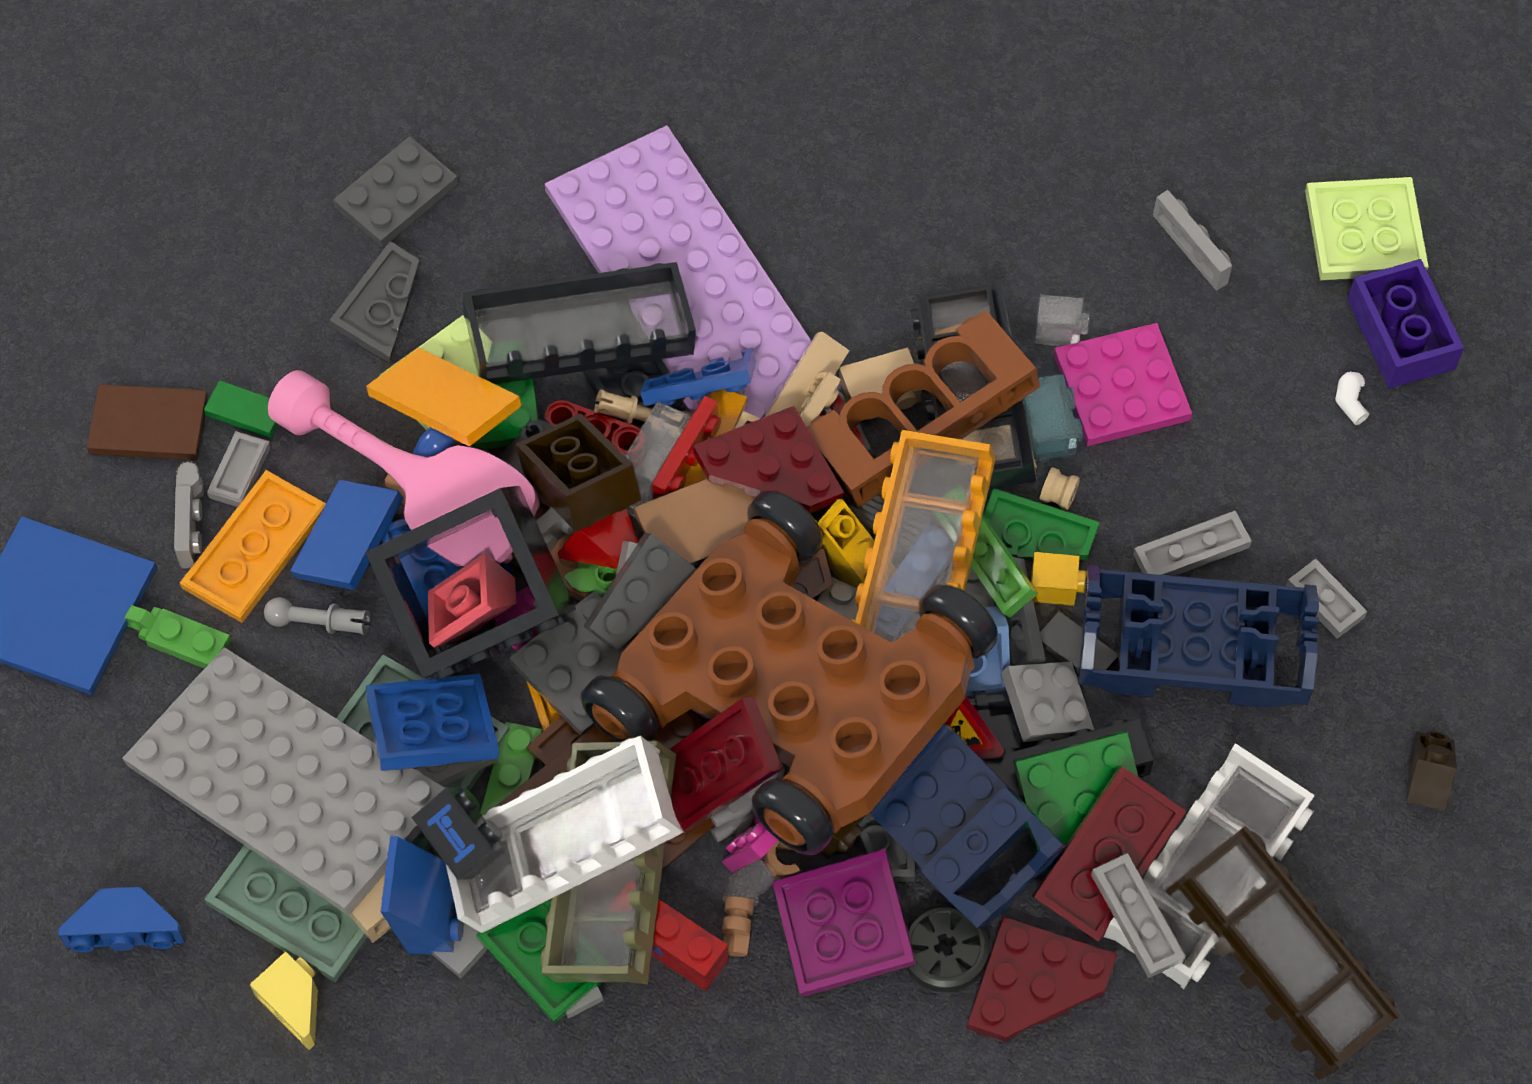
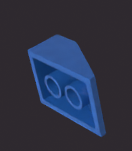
M390 836L381 914L408 954L453 953L454 942L461 941L463 922L457 917L445 862L399 836Z

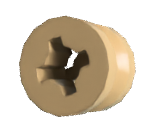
M1052 467L1045 480L1039 501L1045 504L1050 502L1056 503L1061 510L1068 512L1078 489L1080 477L1075 475L1067 477L1062 475L1059 469Z

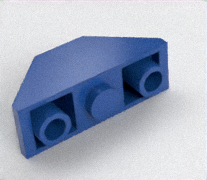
M141 887L100 889L59 927L58 933L65 947L75 952H91L94 950V947H110L117 951H127L133 949L135 945H149L155 949H168L173 947V944L185 943V935L179 923Z

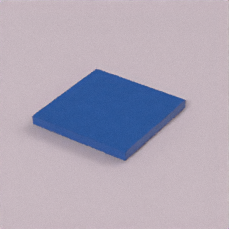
M21 516L0 555V663L93 695L128 627V622L124 617L131 605L138 607L157 570L156 563Z

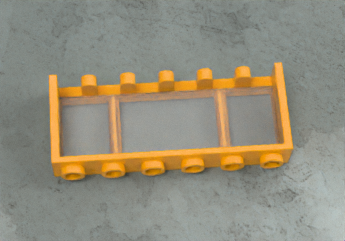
M902 430L899 442H894L891 449L890 462L893 464L891 477H885L883 482L882 499H885L882 512H877L874 518L873 534L876 535L873 548L869 547L865 555L864 568L868 571L865 583H860L857 588L855 603L859 607L856 620L851 619L852 621L892 643L916 628V622L920 618L919 601L933 586L949 584L965 591L996 460L990 444Z

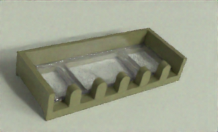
M648 741L660 750L658 755L671 799L676 754L658 741ZM622 742L573 743L571 757L567 762V772L585 764L587 760L594 756L603 755L617 748ZM642 772L614 786L624 827L629 824H637L640 827H644L655 821ZM600 793L563 812L561 832L557 837V860L569 858L574 862L590 854L589 845L591 843L603 841L608 845L613 842ZM665 842L552 898L551 908L546 915L548 930L546 945L541 953L542 974L558 983L633 982L648 985Z

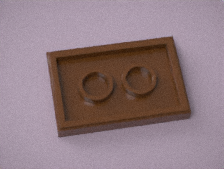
M98 385L87 444L89 454L198 460L205 419L204 408L208 401L207 391Z

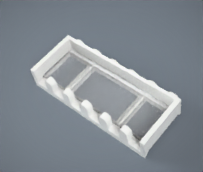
M641 736L627 739L617 748L603 755L594 756L587 760L585 764L569 772L558 774L552 781L536 789L523 792L520 797L503 806L490 809L483 817L485 820L492 821L499 828L503 835L501 841L507 850L473 879L457 880L446 865L458 919L483 933L684 833L675 817L658 755L660 750Z
M1236 743L1220 770L1215 772L1206 790L1199 800L1194 802L1185 820L1178 830L1173 832L1164 850L1157 860L1152 862L1143 878L1146 887L1186 956L1184 962L1162 972L1180 984L1182 989L1186 987L1190 979L1197 983L1210 965V962L1205 957L1220 939L1205 921L1200 925H1196L1191 921L1188 913L1194 907L1180 890L1169 896L1165 889L1245 825L1250 831L1257 833L1266 844V851L1272 858L1276 857L1281 861L1293 843V840L1288 838L1293 828L1296 827L1301 831L1314 812L1308 806L1315 795ZM1236 846L1196 878L1226 916L1248 899L1247 896L1253 887L1259 890L1265 885L1264 880ZM1113 918L1104 937L1117 941L1134 953L1119 924Z

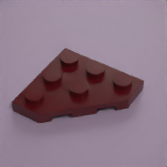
M794 406L693 445V454L710 483L724 486L726 483L745 489V494L755 497L763 491H778L799 502L810 513L830 506L838 499H843L844 492Z
M1003 917L967 1029L1006 1042L1018 1036L1020 1032L1039 1023L1042 1025L1069 1012L1071 1008L1081 1003L1097 999L1105 994L1117 954Z

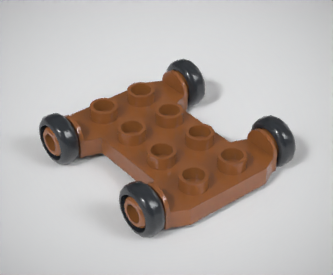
M767 490L760 493L748 506L747 518L749 523L744 527L745 533L716 547L621 653L617 670L611 676H596L581 692V703L591 721L613 741L623 742L638 736L643 737L647 741H652L658 733V727L663 729L667 723L690 709H694L712 720L740 699L754 696L779 760L791 768L782 780L769 779L756 790L752 796L753 811L759 822L778 841L798 853L812 856L825 849L833 838V832L837 833L841 827L872 811L965 699L970 672L975 668L973 659L981 658L993 648L997 642L998 629L991 614L975 597L949 584H937L922 596L919 601L920 618L916 622V628L892 643L794 589L795 579L801 572L799 563L808 562L819 552L823 545V534L817 521L799 502L781 492Z

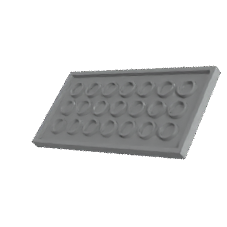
M225 647L122 758L126 765L348 916L385 874L390 836H399L412 843L421 832L412 816L445 789L414 768L381 771L374 742Z

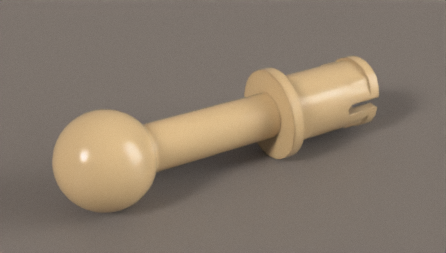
M602 389L596 398V402H599V405L595 404L594 407L595 413L620 418L628 424H631L633 419L669 428L671 433L678 439L693 416L689 411H679L673 415L637 405L638 398L636 396L627 398L605 392Z

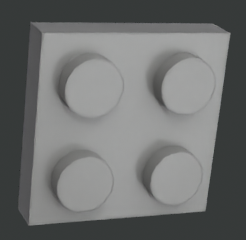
M1072 662L1007 666L1001 672L1023 742L1040 741L1046 738L1064 739L1080 729H1091V731H1094Z

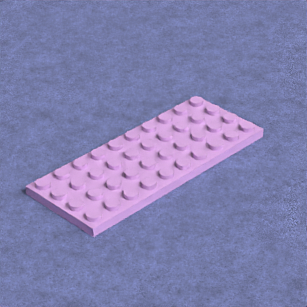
M666 125L545 183L546 193L598 273L616 271L621 268L631 269L651 266L656 263L677 262L696 329L694 355L662 359L670 373L684 368H692L695 373L701 371V368L709 364V361L723 357L724 361L731 362L743 358L741 351L753 347L757 361L751 383L747 384L746 388L735 393L747 396L748 403L744 412L758 418H764L812 341L669 127ZM669 295L629 301L632 314L649 340L650 333L656 329H663L666 337L680 335ZM839 383L836 389L842 392V386ZM690 396L685 397L683 400L684 404L682 405L686 411L694 414L702 399L691 400Z

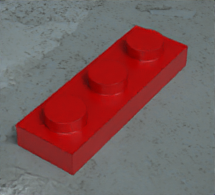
M706 396L702 399L652 483L653 499L684 488L688 470L691 466L696 467L699 464L693 454V445L707 440L708 437L713 438L721 425L717 401Z

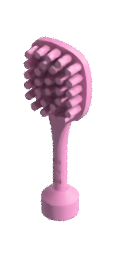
M302 370L292 371L284 376L271 394L268 403V414L272 421L295 435H304L320 428L372 460L394 478L406 494L404 517L411 530L502 487L520 485L534 517L536 511L541 506L537 491L532 484L515 468L487 452L457 445L447 448L436 456L424 457L400 450L380 440L331 410L330 391L327 385ZM494 515L428 545L435 553L461 568L484 553L499 565L502 562L508 564L512 561L511 553L513 550L498 517L495 518Z

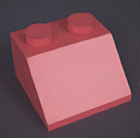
M484 553L428 591L429 644L433 647L458 642L469 634L480 630L483 625L498 615L509 611L516 604L515 577Z

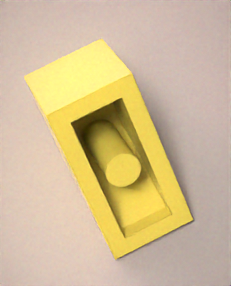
M284 952L250 986L256 998L310 1050L315 1045L318 990L312 978L316 973L301 957L295 961L287 952Z

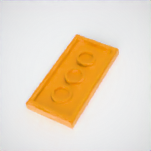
M419 347L366 386L370 397L467 446H471L521 407L518 395Z
M266 470L181 580V588L243 623L309 536L326 503Z

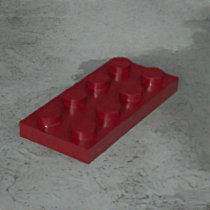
M754 696L740 699L669 749L676 754L671 802L675 817L683 832L691 831L783 770Z
M1119 766L1066 844L1067 847L1057 857L1032 894V897L1099 942L1109 923L1115 917L1091 876L1092 870L1128 853L1142 878L1187 811L1123 766Z

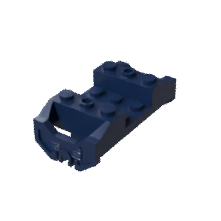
M1088 565L1084 585V613L1078 684L1091 685L1115 694L1153 697L1156 685L1229 691V704L1256 707H1275L1291 704L1308 705L1314 689L1318 656V644L1316 643L1318 634L1316 627L1319 617L1316 616L1319 611V598L1316 585L1305 584L1304 588L1102 570L1099 569V566ZM1120 598L1116 671L1093 668L1096 635L1100 634L1102 599ZM1279 613L1299 618L1300 632L1297 638V647H1299L1300 658L1297 685L1294 687L1274 686L1275 648L1278 642V635H1275Z
M946 722L869 813L921 867L920 871L976 928L980 929L986 927L1014 902V897L1016 895L1020 896L1023 890L1036 880L1034 877L1038 874H1043L1067 847ZM1030 827L1040 850L1018 873H1013L1009 877V882L997 895L985 905L959 896L983 871H989L991 869L990 865L1006 849L1010 850L1013 847L1012 843Z

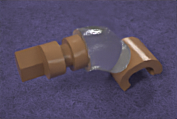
M777 841L764 855L763 861L759 859L731 873L725 883L722 900L725 902L724 911L728 916L723 918L721 931L724 934L723 942L728 945L729 956L742 957L747 955L752 924L748 917L753 915L754 906L759 904L760 896L773 885L774 879H784L798 875L800 872L799 867L795 863L784 865L777 859L776 852L791 850L780 841Z

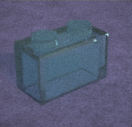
M1064 374L1038 378L1040 388L1023 399L1034 459L1036 461L1075 455L1077 442L1082 440L1083 433L1080 419H1074L1072 409L1075 408L1073 388L1066 387Z

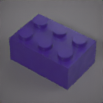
M1421 259L1354 277L1347 300L1388 388L1456 370L1464 347Z

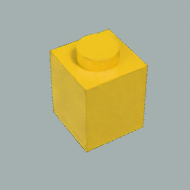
M1034 552L1031 584L1038 594L1033 597V602L1074 606L1076 593H1083L1085 585V570H1079V556Z

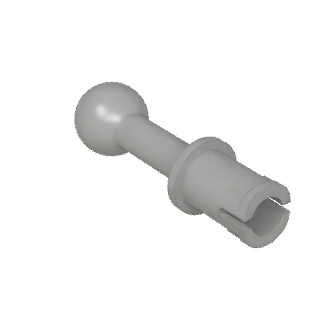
M276 597L269 600L264 608L266 621L275 627H283L294 621L326 625V630L330 634H334L336 631H345L366 635L370 626L358 622H371L369 611L340 608L338 604H331L328 610L295 607L287 599Z

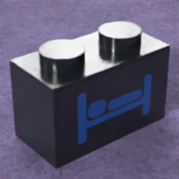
M446 787L413 815L412 819L457 880L473 879L503 854L507 848L501 841L503 835L499 828L492 821L485 820L478 811L479 802L475 796L465 788Z

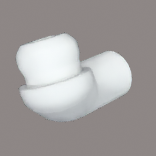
M1347 372L1339 379L1335 400L1355 425H1359L1369 416L1368 411L1358 401L1360 387L1365 385V380L1360 373Z

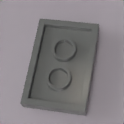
M409 136L335 197L333 202L337 210L383 248L459 184L458 176Z

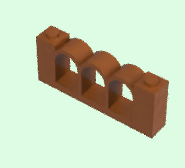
M984 310L977 316L966 319L956 329L957 336L946 337L937 341L929 349L925 357V366L907 364L891 372L882 386V394L877 392L858 394L844 404L840 416L835 410H832L824 416L815 418L811 425L807 427L839 485L857 508L882 492L885 477H891L893 464L890 462L891 449L873 459L853 434L856 426L863 420L871 417H881L891 422L900 434L902 430L962 440L1040 388L1036 367L987 310ZM963 361L975 366L989 384L960 403L939 378V373L947 365ZM922 389L935 395L947 412L917 431L897 407L896 403L904 393ZM918 454L915 470L935 456Z

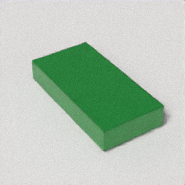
M220 380L204 408V413L207 417L270 439L279 425L269 417V397Z

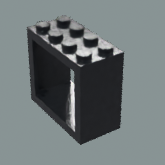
M520 485L499 488L365 552L422 678L435 675L438 681L445 677H450L468 668L465 661L469 660L470 664L473 665L479 661L482 662L501 653L499 645L503 644L504 649L528 641L535 637L532 630L537 628L538 633L558 627L569 621L566 614L576 610ZM494 515L500 521L536 600L533 602L536 609L442 652L440 646L433 647L429 644V622L400 559Z

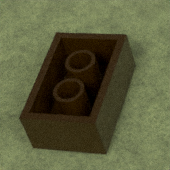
M581 413L516 443L524 477L575 532L590 527L595 522L616 512L623 511L642 500L634 465Z

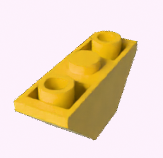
M838 499L818 521L823 534L821 549H824L828 567L835 576L845 583L858 588L860 583H865L868 571L864 568L865 555L869 547L873 548L875 541L843 499ZM891 564L887 584L897 571L893 564Z

